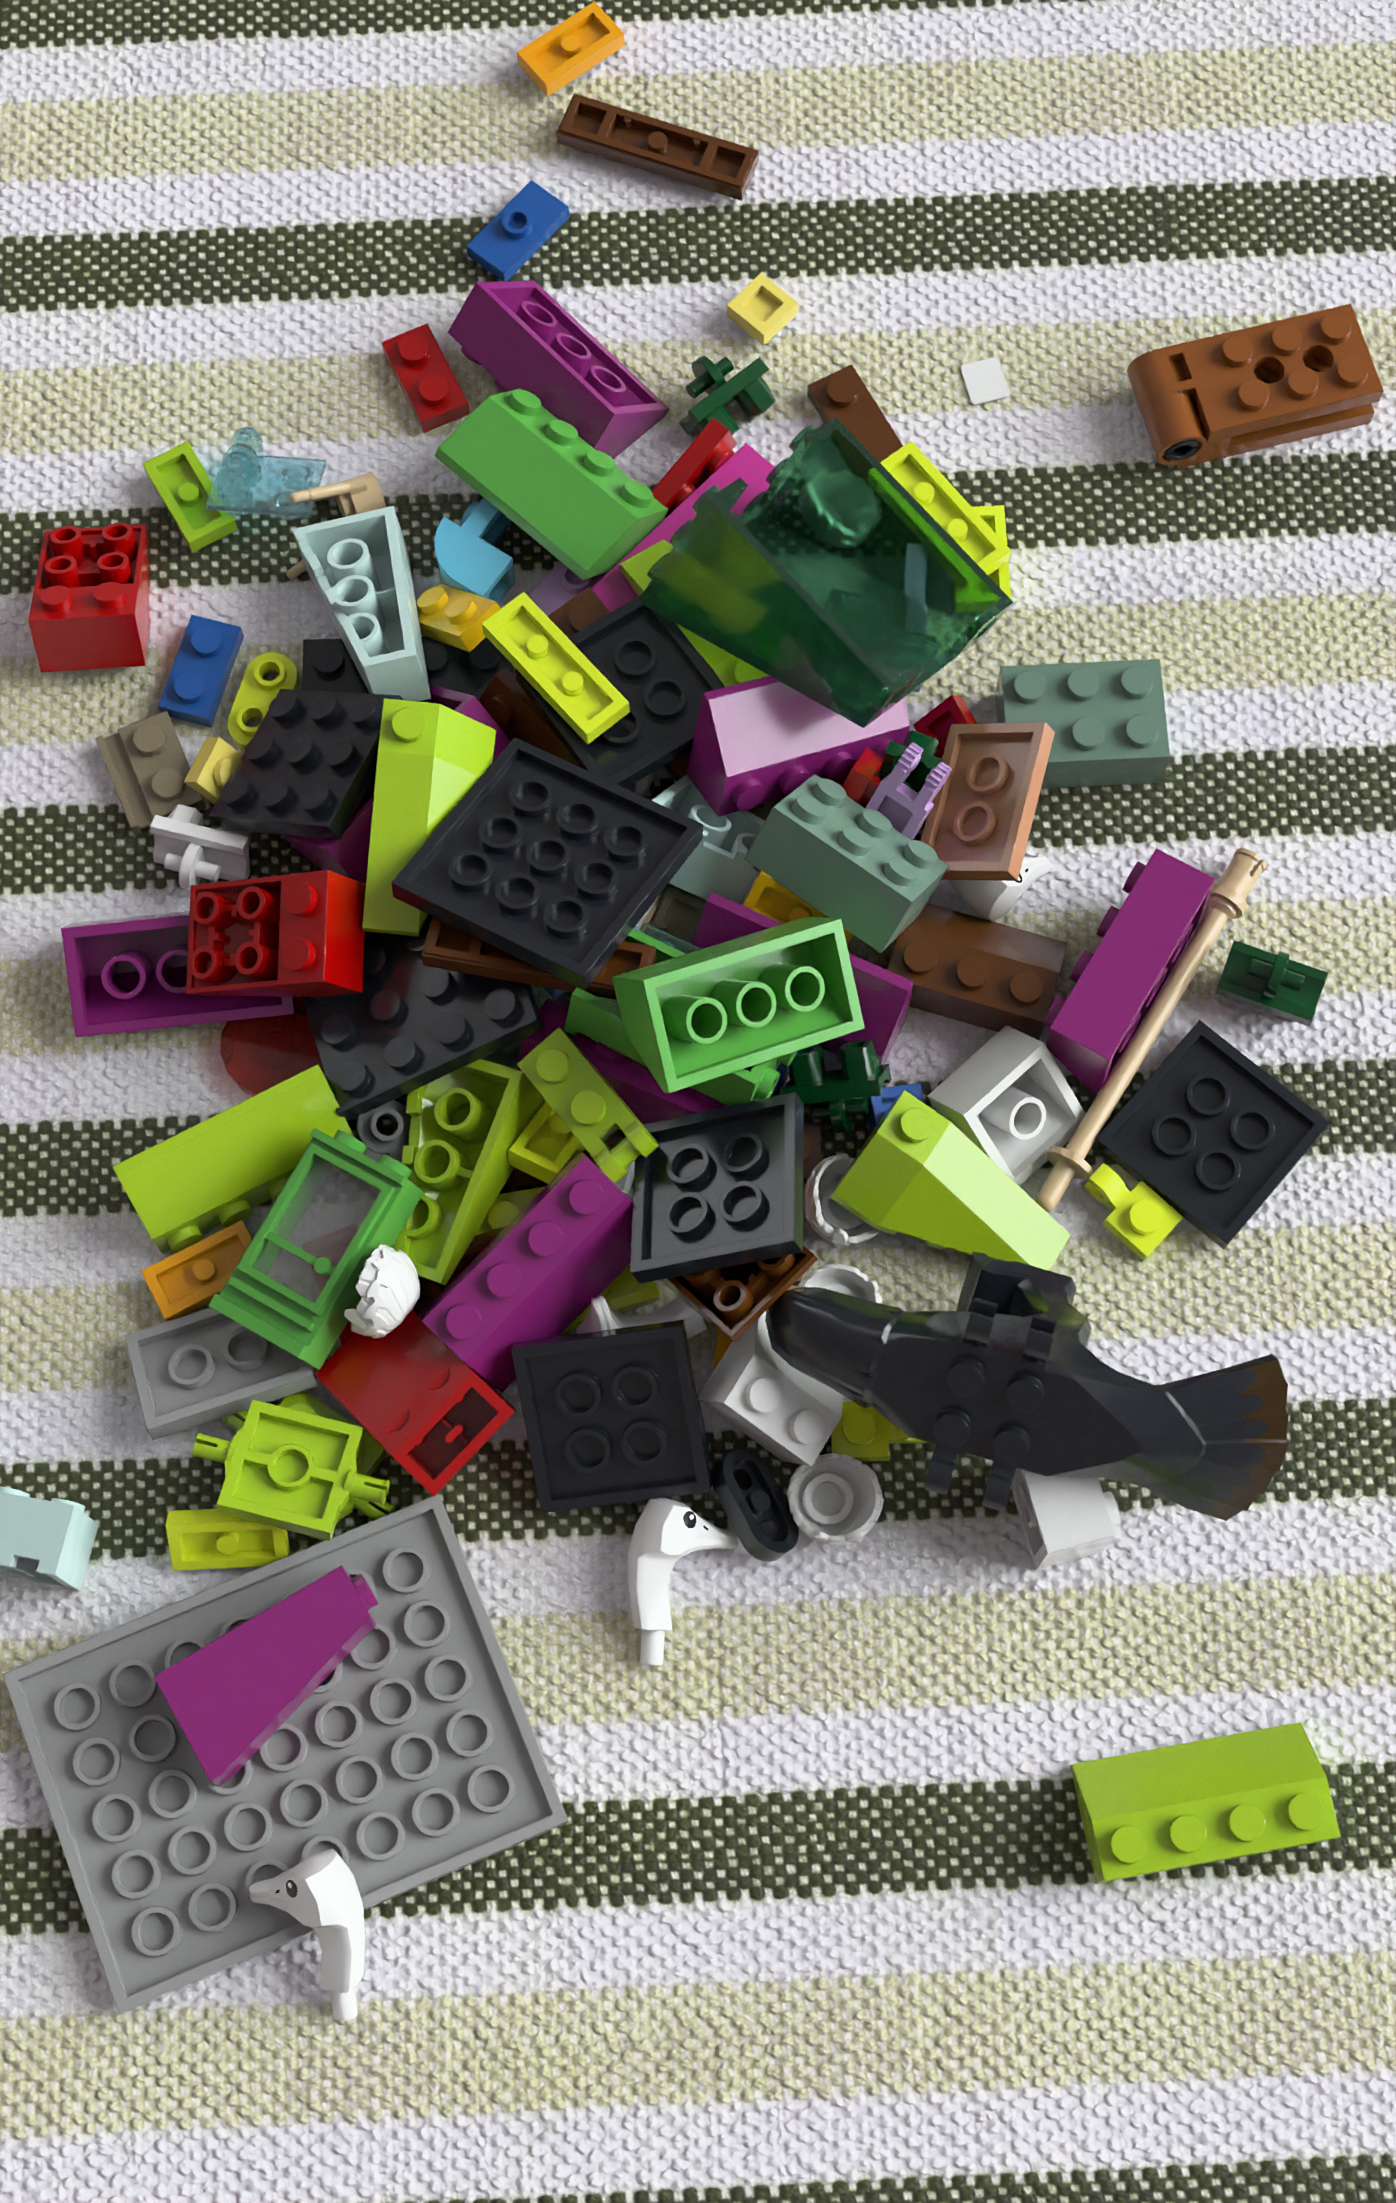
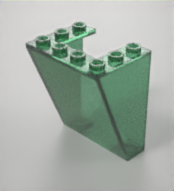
M834 417L818 428L813 424L808 425L792 440L789 448L793 451V454L790 458L781 461L766 478V482L770 485L769 488L758 494L745 507L742 514L738 515L735 511L730 512L748 486L741 477L721 490L717 485L706 490L692 507L697 513L695 517L682 525L671 537L669 543L674 547L672 551L661 557L648 571L647 576L651 579V582L639 600L658 614L858 726L865 728L981 640L1012 605L1013 601L837 417Z

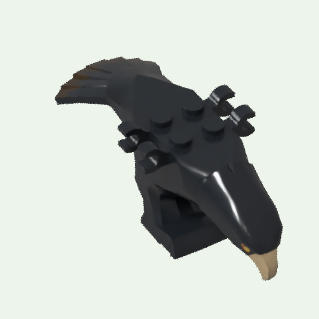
M973 1251L956 1311H903L898 1307L864 1300L825 1288L797 1287L793 1285L765 1311V1322L771 1348L790 1366L829 1386L864 1409L872 1407L907 1436L935 1444L924 1489L947 1495L959 1451L992 1460L993 1463L982 1505L1005 1512L1015 1472L1019 1468L1047 1477H1095L1141 1485L1187 1509L1227 1521L1241 1511H1247L1257 1495L1265 1492L1275 1473L1280 1471L1289 1443L1287 1439L1289 1418L1287 1409L1288 1383L1285 1380L1278 1358L1273 1354L1161 1385H1152L1116 1371L1100 1361L1087 1349L1092 1327L1088 1319L1072 1306L1076 1292V1286L1072 1277L1021 1262L1005 1261L989 1257L985 1253Z

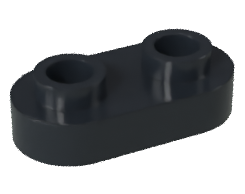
M744 1448L729 1452L715 1464L712 1470L711 1479L714 1491L746 1551L758 1560L765 1562L776 1561L793 1549L798 1541L799 1528L793 1519V1514L790 1513L789 1505L762 1457Z

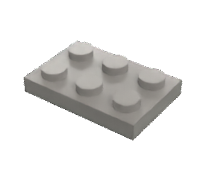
M287 1282L282 1284V1285L288 1287ZM211 1307L124 1336L146 1429L152 1440L249 1409L252 1399L268 1403L317 1386L312 1365Z

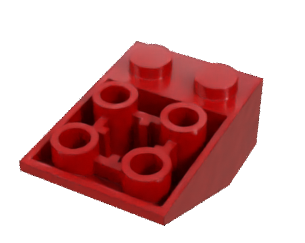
M114 523L106 527L92 528L64 526L55 530L44 531L28 619L41 673L146 666L150 636L147 524L129 525L127 523Z
M330 870L191 885L186 994L199 996L325 997L362 993L364 931L362 925L366 884Z
M413 1310L408 1313L400 1325L387 1333L385 1337L373 1338L354 1333L320 1370L314 1374L382 1447L433 1497L517 1411L482 1376L464 1363L443 1343Z

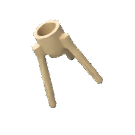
M368 472L345 480L342 483L293 492L286 497L272 499L269 502V507L275 510L336 498L342 516L347 517L385 508L386 504L373 472ZM303 559L287 571L286 575L289 579H294L306 571Z

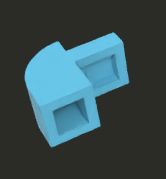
M484 497L480 502L474 501L467 508L462 517L461 526L443 517L436 530L434 547L442 584L494 600L499 605L516 583L512 557L494 547L511 525V520Z

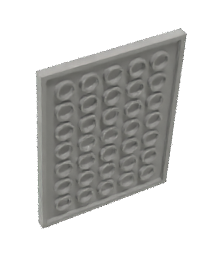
M439 1494L335 1536L331 1541L326 1540L3 1674L119 2014L129 2012L315 1932L312 1927L301 1924L288 1912L270 1905L254 1903L249 1896V1887L252 1884L284 1873L315 1852L334 1849L354 1875L364 1911L569 1823ZM341 1565L351 1578L362 1574L379 1603L369 1609L377 1625L231 1780L221 1786L210 1782L154 1676Z

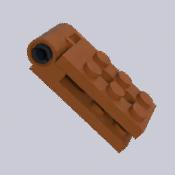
M1351 304L1155 349L1134 359L1127 368V374L1157 461L1162 465H1175L1176 469L1371 423L1375 413L1372 403L1379 402L1384 391Z

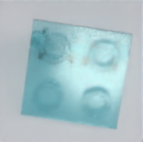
M251 427L240 428L234 432L231 446L224 454L206 504V510L224 511L230 515L256 513L276 515L282 519L310 518L315 500L293 503L290 501L289 496L293 492L320 487L326 468V460L263 455V441L260 434Z

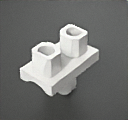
M180 804L174 808L168 818L155 815L150 825V831L154 835L153 860L156 863L164 864L165 869L180 872V888L190 890L191 885H198L201 878L217 881L218 878L229 881L248 879L250 875V831L220 828L216 830L204 827L203 814L196 808Z

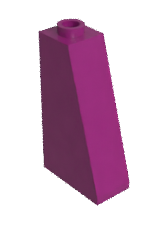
M341 1565L154 1676L210 1782L221 1786L231 1780L377 1625L369 1609L379 1603L362 1574L351 1578Z

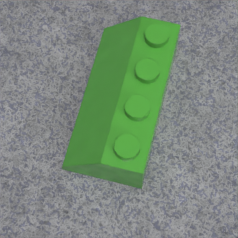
M521 388L488 396L438 447L435 453L437 459L582 580L609 572L663 521L668 511L663 504L653 497L652 491L647 486L633 481L615 466V461L609 455L595 450L578 436L577 430L571 424L557 419L541 406V401L537 396Z
M804 917L612 977L625 1034L664 1093H672L865 1028L842 920L840 918Z

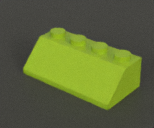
M317 1064L113 1166V1169L152 1241L163 1254L169 1250L179 1252L201 1241L203 1238L202 1233L220 1224L228 1227L240 1220L244 1221L253 1213L252 1208L270 1199L275 1201L313 1137L310 1134L314 1128L332 1138L338 1129L352 1137L354 1135L345 1117H340L337 1114L336 1109L339 1105ZM333 1166L328 1176L337 1174L343 1170L336 1166Z
M1301 1722L1070 1765L1095 1884L1315 1844L1341 1837L1326 1774Z

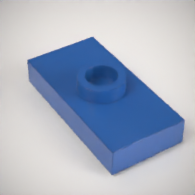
M531 180L466 246L467 255L502 282L508 281L570 218L569 207Z

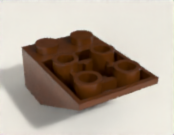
M803 1245V1252L662 1279L661 1281L691 1309L735 1342L818 1259Z

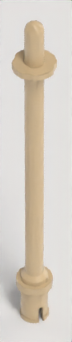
M1245 848L1236 849L1233 859L1218 884H1213L1207 902L1208 911L1066 1148L1050 1146L1046 1153L1047 1159L1054 1165V1168L1035 1199V1202L1046 1212L1054 1210L1073 1177L1088 1180L1091 1176L1092 1168L1084 1159L1224 924L1227 920L1241 918L1248 906L1245 899L1267 866L1264 860H1259L1257 865H1254L1260 857L1257 853Z

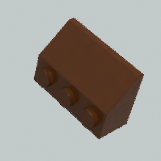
M926 903L920 915L897 937L887 970L913 981L909 1007L999 1032L1007 1025L1040 1040L1044 1028L1043 1022L1050 1008L1068 943Z

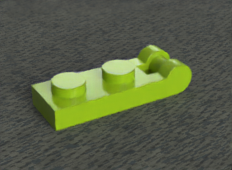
M560 1027L517 1064L590 1153L598 1167L613 1183L616 1184L629 1173L626 1167L641 1154L647 1157L659 1147L649 1131L567 1032ZM621 1128L626 1138L611 1149L605 1140L617 1129Z

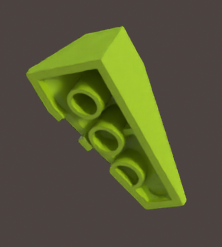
M384 698L376 766L363 931L419 936L429 914L394 898L391 882L492 765L496 739L495 729L441 704Z
M479 1059L408 1093L406 1113L411 1116L408 1145L403 1146L402 1164L412 1170L408 1180L424 1191L396 1239L394 1250L398 1251L400 1249L409 1256L417 1270L418 1277L446 1286L514 1169L508 1163L509 1149L545 1102V1098L520 1070Z

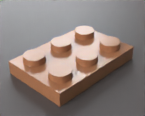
M1046 722L951 724L942 762L952 768L942 788L932 800L934 806L926 818L921 842L929 845L936 852L938 858L949 865L941 880L1018 881L1055 734Z

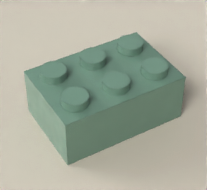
M1160 659L1000 666L995 690L997 723L1046 722L1055 732L1041 788L1161 783L1170 759Z
M816 774L773 807L744 858L747 862L772 877L776 882L827 917L840 918L843 928L879 953H882L920 915L949 868V865L940 860L936 852L929 845L918 840L909 839L893 828L886 816L878 811L865 809L849 798L846 791L838 783L820 778Z

